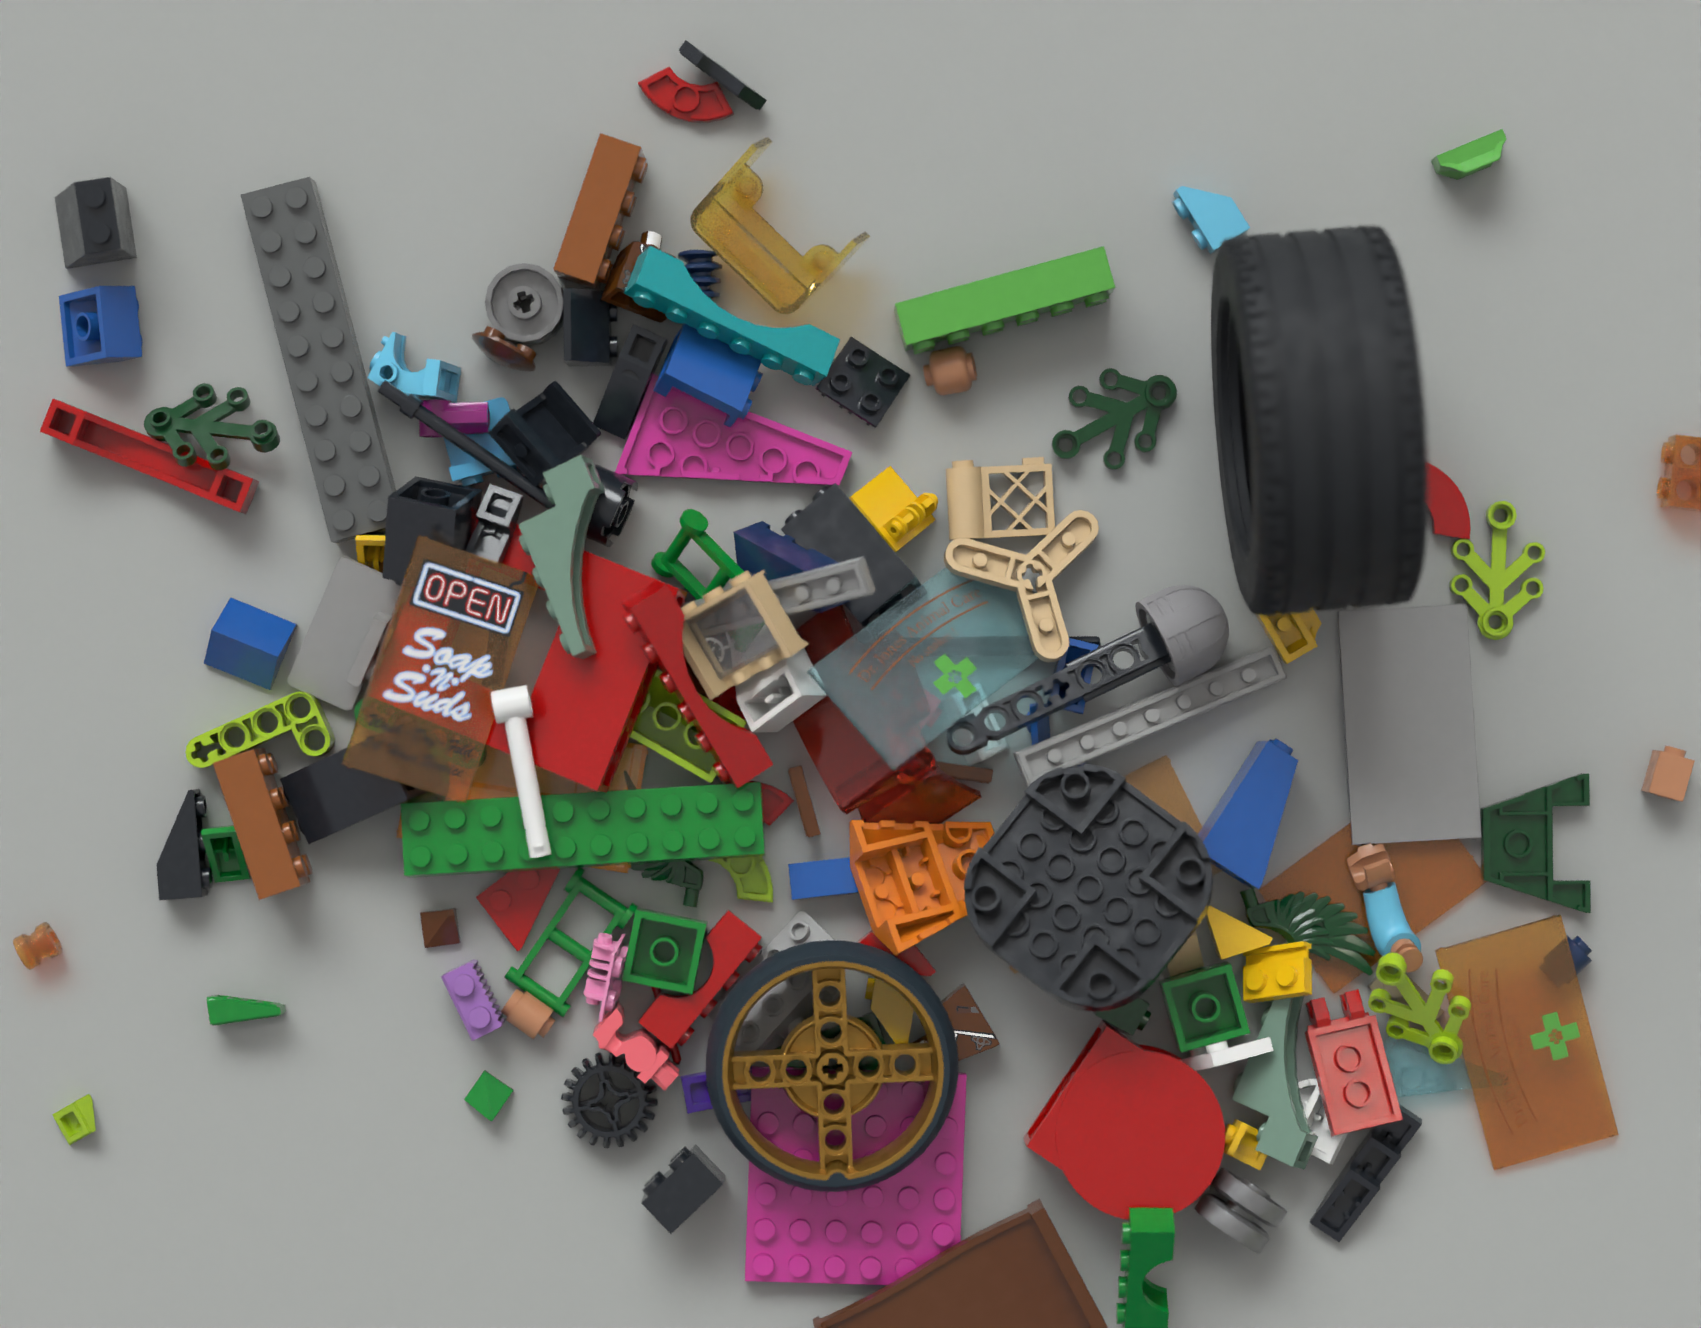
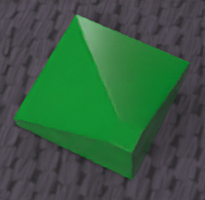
M484 1070L464 1100L492 1122L514 1090Z

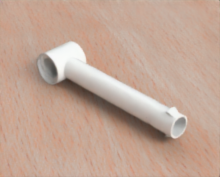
M523 685L491 691L497 724L505 723L530 858L550 855L552 853L526 718L533 717L528 686Z

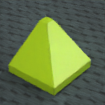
M90 1094L52 1114L69 1145L96 1131L93 1102Z

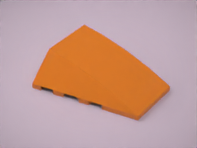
M851 820L849 822L851 872L873 934L895 955L902 953L968 915L964 891L966 872L979 847L982 849L994 835L991 822L946 821L944 824H929V821L895 823L894 820H880L879 823H866L864 820Z

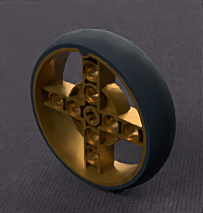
M824 940L808 942L780 951L763 960L739 980L727 995L712 1025L706 1051V1080L711 1105L717 1120L727 1137L746 1159L763 1172L789 1185L815 1191L840 1192L856 1190L884 1181L905 1169L928 1148L945 1123L951 1109L957 1087L959 1059L957 1042L947 1011L937 994L919 973L902 960L876 947L844 940ZM845 969L869 974L882 980L899 992L919 1017L928 1042L881 1044L878 1036L867 1024L856 1017L848 1015ZM812 971L813 1016L799 1023L789 1033L781 1049L734 1051L743 1022L758 1000L769 990L788 978ZM829 985L839 990L838 998L830 1003L824 1002L819 997L821 989ZM827 1022H836L841 1027L839 1035L834 1038H826L820 1031ZM903 1054L914 1058L913 1066L905 1071L897 1069L894 1065L897 1057ZM873 1056L878 1060L877 1068L872 1072L860 1070L858 1064L863 1057ZM831 1058H835L837 1064H842V1067L836 1068L835 1074H828V1068L822 1069V1066L828 1065ZM795 1059L801 1060L806 1064L805 1071L797 1076L789 1074L786 1070L787 1064ZM757 1061H764L770 1066V1071L764 1077H755L750 1072L751 1065ZM930 1081L921 1109L907 1129L884 1148L865 1157L853 1160L851 1116L862 1111L875 1099L883 1083ZM783 1087L786 1095L799 1109L807 1114L818 1117L819 1161H812L792 1155L767 1140L748 1119L736 1090ZM829 1094H839L844 1099V1102L840 1108L832 1110L823 1104L825 1098ZM831 1130H840L845 1134L844 1141L839 1145H830L825 1140V1136Z

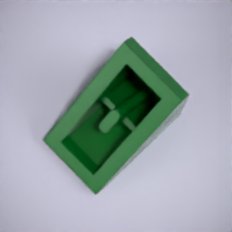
M234 825L202 829L201 836L214 882L250 879V872Z

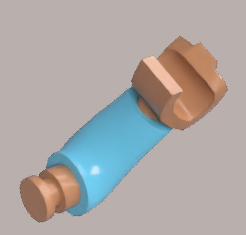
M1370 843L1358 847L1357 852L1348 857L1346 861L1357 890H1365L1363 896L1366 916L1376 949L1381 956L1391 952L1400 954L1407 964L1406 972H1414L1423 963L1421 943L1411 930L1405 917L1396 883L1389 882L1395 879V871L1390 863L1385 846L1383 844L1373 846Z

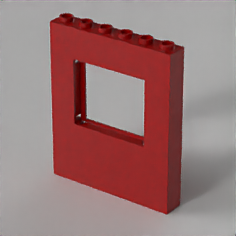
M516 524L513 537L500 569L482 562L475 565L476 560L468 558L466 573L479 577L484 566L520 581L523 572H527L524 583L545 591L544 588L537 584L532 570L535 568V564L531 555L528 556L520 544L519 536L522 533L518 524ZM583 551V605L588 630L596 654L585 659L568 654L560 641V634L563 632L560 625L558 626L530 696L533 717L526 718L534 764L596 791L608 793L659 666L657 662L651 664L643 653L641 645L645 642L639 632L633 634L625 623L622 615L627 612L621 602L657 579ZM667 584L681 608L688 592ZM415 586L409 587L411 590L406 602H403L397 610V624L386 648L382 649L384 657L380 667L377 668L373 679L369 681L371 689L368 696L510 754L505 723L497 724L491 698V691L494 690L470 680L462 683L459 682L457 686H453L450 680L447 683L450 684V687L439 692L436 690L439 684L433 688L430 686V683L438 676V674L430 675L433 666L437 665L434 663L433 656L419 659L407 656L402 652L403 648L408 645L413 646V649L429 650L414 640L415 632L424 627L437 628L446 632L444 639L435 641L432 640L433 637L431 636L423 637L433 644L436 651L444 647L450 648L461 622L409 605ZM425 664H428L431 667V670L428 673H425L422 670V667ZM437 665L436 668H442L443 665ZM400 672H418L426 676L424 683L412 684V680L403 681L415 690L416 695L422 691H428L430 693L428 696L438 693L439 698L437 700L442 698L452 699L460 691H465V696L452 709L465 702H469L470 709L468 714L472 713L471 718L458 722L451 715L443 717L442 712L434 713L433 709L426 712L421 709V706L414 707L413 700L406 703L387 700L383 697V692L391 689L393 693L409 694V692L395 685L394 678ZM454 674L453 678L457 677L460 681L461 677Z

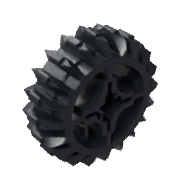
M598 1052L595 1054L596 1065L593 1066L592 1062L586 1057L582 1060V1064L586 1069L585 1072L577 1067L571 1070L578 1081L566 1079L564 1085L572 1089L573 1093H563L561 1099L572 1102V1105L566 1106L562 1111L564 1115L575 1113L576 1117L568 1122V1126L572 1128L579 1123L583 1126L577 1134L580 1139L585 1136L587 1131L593 1133L589 1142L590 1145L594 1146L598 1141V1137L601 1136L604 1137V1148L610 1147L611 1137L616 1138L618 1147H623L625 1144L624 1134H627L629 1139L634 1142L638 1138L634 1130L635 1127L644 1133L648 1130V1126L641 1120L642 1118L654 1120L655 1113L647 1110L646 1107L657 1106L658 1099L647 1098V1094L654 1093L657 1090V1086L653 1084L645 1086L637 1078V1071L627 1066L625 1055L621 1063H617L616 1057L609 1053V1062H604L602 1053ZM608 1071L625 1075L633 1082L635 1088L621 1089L615 1086ZM598 1074L599 1093L588 1100L581 1101V1091L584 1083L593 1075ZM606 1085L608 1091L613 1092L612 1096L616 1093L618 1097H621L615 1102L613 1111L612 1108H607V1104L604 1106L602 1102H599L606 1094ZM639 1098L637 1114L628 1123L622 1125L620 1107L632 1099ZM585 1112H603L611 1124V1128L595 1124L587 1117Z

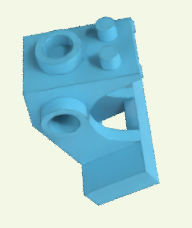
M392 332L389 338L387 336L382 338L381 344L384 345L382 351H378L372 358L368 379L378 386H381L387 380L408 396L412 393L416 397L451 400L452 403H457L461 367L441 360L427 359L424 369L419 372H411L404 361L407 336Z

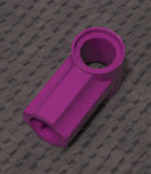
M422 400L424 407L463 434H483L490 431L489 402L451 403V400ZM419 421V437H442Z

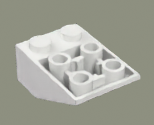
M766 624L746 652H740L735 648L736 640L734 638L730 640L733 667L777 644ZM805 648L735 686L737 703L752 733L778 732L827 696Z

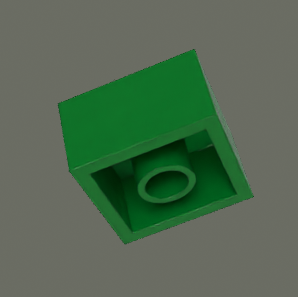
M637 908L622 981L693 994L708 921Z
M1228 961L1158 980L1177 1049L1181 1053L1250 1034L1233 969Z

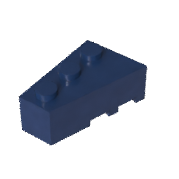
M764 521L733 532L737 565L744 572L748 570L751 576L764 569L766 573L763 575L767 581L839 563L813 548L807 550L795 543V538L789 535L781 536L770 530L771 525ZM849 600L808 611L822 613L849 602Z

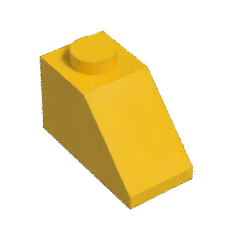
M876 977L875 979L868 978L864 999L871 1000V1010L895 1044L908 1043L914 1012L913 1008L890 985Z

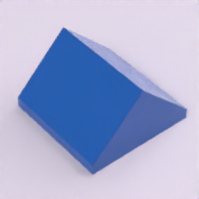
M230 597L211 630L204 664L271 690L297 624Z

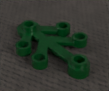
M1113 368L1104 370L1099 377L1101 387L1109 391L1120 388L1139 395L1129 402L1089 392L1084 386L1072 388L1068 395V400L1072 406L1076 408L1088 406L1109 413L1075 432L1070 430L1058 432L1051 443L1054 454L1061 459L1073 458L1079 452L1081 444L1116 425L1110 449L1104 453L1103 463L1108 469H1119L1125 462L1123 452L1133 417L1146 408L1143 428L1135 436L1134 446L1140 452L1151 451L1156 445L1154 435L1161 410L1169 408L1175 402L1177 396L1176 386L1167 376L1154 375L1148 380L1142 381L1121 375ZM1113 373L1117 378L1116 384L1113 386L1106 385L1104 382L1105 374ZM1159 386L1164 389L1165 397L1163 399L1157 400L1153 397L1152 390L1154 387ZM1081 390L1085 393L1086 400L1083 403H1076L1073 400V393L1075 391ZM1141 435H1148L1151 438L1150 447L1143 448L1139 445L1138 440ZM1066 438L1072 442V449L1070 451L1064 452L1059 448L1061 439ZM1116 452L1120 455L1121 460L1118 465H1111L1108 462L1107 457L1109 453Z
M200 384L193 390L192 398L173 409L168 407L156 408L144 420V428L147 434L158 441H166L173 450V456L177 464L183 467L192 465L197 459V454L193 445L189 442H183L178 432L194 436L207 454L208 462L214 470L227 468L230 465L231 458L227 449L224 446L218 445L212 436L251 440L254 449L262 453L274 450L280 443V436L276 426L267 420H258L253 425L219 422L236 411H244L249 407V395L246 389L242 387L232 388L227 393V400L201 416L195 419L186 418L201 407H211L217 400L216 393L210 384ZM203 394H209L205 398H200ZM243 397L240 401H234L236 398ZM184 452H189L186 456H180ZM217 456H223L220 460H214Z

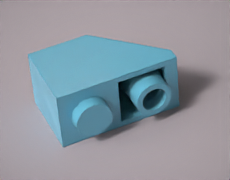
M1185 186L1179 187L1173 193L1176 200L1172 201V204L1182 220L1188 218L1195 229L1191 232L1192 237L1201 250L1207 248L1209 253L1212 254L1220 248L1224 239L1241 236L1250 229V226L1231 197Z

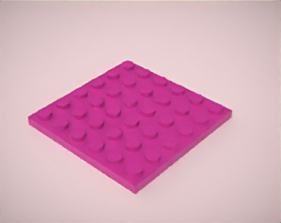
M752 1066V1075L755 1077H764L770 1071V1067ZM786 1068L787 1072L794 1076L801 1075L806 1069ZM828 1069V1074L836 1073V1069ZM862 1070V1071H863V1072H872V1071H874V1070ZM958 1072L956 1093L951 1109L933 1142L913 1163L884 1181L849 1191L823 1192L808 1190L775 1179L749 1161L745 1281L889 1285L946 1249L959 1243L961 1240L966 1073ZM930 1081L883 1083L875 1099L862 1111L851 1116L853 1160L865 1157L884 1148L907 1129L921 1109ZM783 1087L751 1089L750 1122L767 1140L780 1149L797 1157L819 1161L818 1117L807 1114L799 1109L786 1095ZM829 1094L823 1104L828 1109L835 1110L842 1106L844 1099L839 1094ZM836 1129L829 1131L825 1136V1140L830 1145H839L845 1139V1134Z

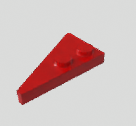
M560 869L508 872L476 897L517 952L523 948Z

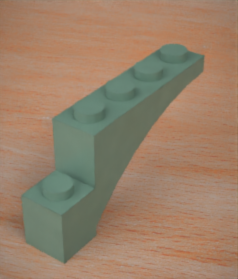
M579 455L543 473L547 483L543 486L545 494L550 503L556 504V506L518 524L522 533L519 536L520 544L524 552L528 556L531 555L535 564V568L532 570L537 584L545 589L549 601L546 602L548 612L554 621L558 620L563 632L560 634L563 648L568 654H572L573 657L585 659L596 654V650L588 630L583 605V551L594 506L599 495L606 491L593 460Z
M1304 996L1273 1000L1271 1006L1266 1008L1261 1018V1031L1255 1040L1270 1037L1274 1051L1248 1058L1249 1060L1244 1072H1241L1234 1082L1233 1091L1235 1093L1232 1100L1269 1116L1267 1122H1264L1257 1133L1258 1144L1255 1150L1300 1169H1305L1318 1139L1317 1135L1312 1134L1300 1097L1296 1069L1297 1029Z

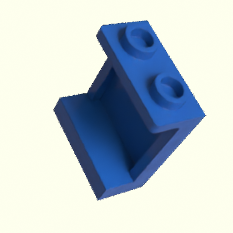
M683 323L673 338L653 391L666 397L670 390L675 387L727 413L724 425L731 428L737 418L743 420L752 405V400L748 396L750 391L754 392L762 378L763 373L758 371L761 360L749 354L736 353L730 349L728 344L718 339L706 338L700 335L697 329Z

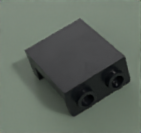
M553 381L541 394L518 410L513 408L506 413L488 434L536 487L545 481L544 472L584 453L601 435V431L557 381Z

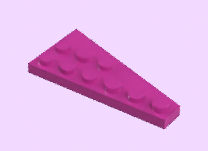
M653 374L615 470L620 475L830 486L836 483L840 486L853 452L749 411L743 420L737 418L730 428L724 425L727 413L675 387L670 390L666 397L654 392L653 389L658 376Z

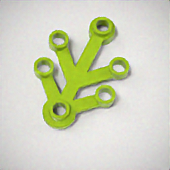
M1507 501L1495 502L1486 511L1487 523L1492 527L1490 567L1474 551V545L1470 540L1459 539L1451 546L1453 557L1457 560H1463L1489 588L1488 604L1472 588V580L1467 575H1455L1449 583L1451 592L1457 596H1462L1479 615L1477 620L1478 629L1484 637L1491 640L1505 638L1513 628V616L1531 599L1540 597L1544 590L1543 583L1539 579L1527 578L1521 583L1520 592L1504 604V590L1532 564L1541 562L1545 557L1543 545L1538 542H1531L1523 547L1522 554L1505 569L1507 528L1514 524L1517 516L1514 506ZM1497 509H1502L1506 514L1505 520L1501 523L1494 519V512ZM1465 543L1468 546L1469 551L1466 556H1460L1457 553L1458 544ZM1531 546H1535L1539 550V557L1535 560L1528 556V549ZM1459 578L1464 579L1467 583V588L1463 592L1455 588V582ZM1529 582L1537 584L1538 591L1535 595H1530L1526 591V585ZM1493 615L1498 616L1501 621L1497 629L1489 626V619Z
M1394 952L1382 956L1376 969L1378 980L1386 985L1396 986L1408 1005L1391 1000L1392 997L1388 991L1378 988L1374 989L1370 994L1368 1000L1369 1008L1376 1013L1385 1012L1392 1015L1389 1017L1386 1025V1033L1391 1038L1405 1039L1427 1047L1430 1057L1437 1063H1453L1461 1056L1463 1051V1042L1457 1034L1462 1021L1469 1016L1471 1009L1470 1000L1464 996H1454L1451 998L1448 1007L1450 1017L1443 1030L1436 1017L1445 994L1451 991L1454 981L1452 973L1445 969L1434 971L1430 982L1431 991L1425 1003L1406 975L1407 964L1404 958ZM1409 1021L1422 1025L1426 1032L1409 1027Z

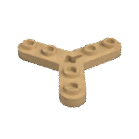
M1074 511L1063 519L1027 555L968 538L954 539L945 550L944 563L946 568L955 575L1016 592L1035 656L1045 662H1056L1067 652L1069 637L1052 581L1092 544L1098 534V521L1088 511ZM1027 568H1031L1033 573H1039L1040 575L1035 581L1037 593L1033 594V585L1030 580H1023L1022 578Z

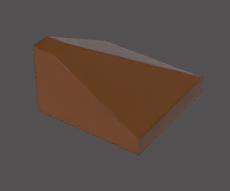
M456 908L420 913L425 948L461 943Z

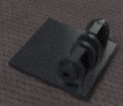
M850 337L831 365L827 377L820 381L816 390L822 393L821 396H827L838 403L841 409L844 407L848 410L849 414L853 413L867 422V426L871 425L876 428L910 377V374L858 340Z

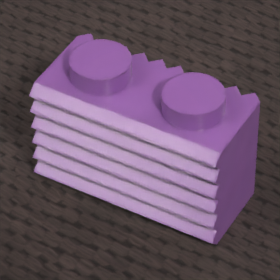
M474 959L441 976L472 1041L500 1028L506 1018L502 1017L503 1013L499 1011L500 1005L495 1004L497 999L492 998L494 993L489 991L491 986L486 985L487 980L483 979L484 973L480 972L481 967L477 966L478 961Z

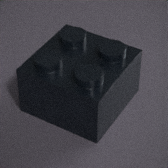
M697 1145L690 1150L684 1146L670 1160L671 1163L668 1166L671 1169L664 1175L658 1171L646 1182L642 1190L644 1196L641 1204L670 1234L724 1184L725 1174Z

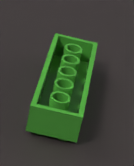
M1102 246L895 303L894 313L905 351L913 349L914 355L934 350L935 343L944 340L948 341V345L968 341L970 333L982 331L983 336L1003 331L1004 324L1016 321L1017 327L1037 322L1038 318H1040L1039 314L1050 312L1052 317L1072 312L1075 304L1085 302L1086 308L1103 304L1109 299L1108 295H1111L1115 289V284L1105 248Z

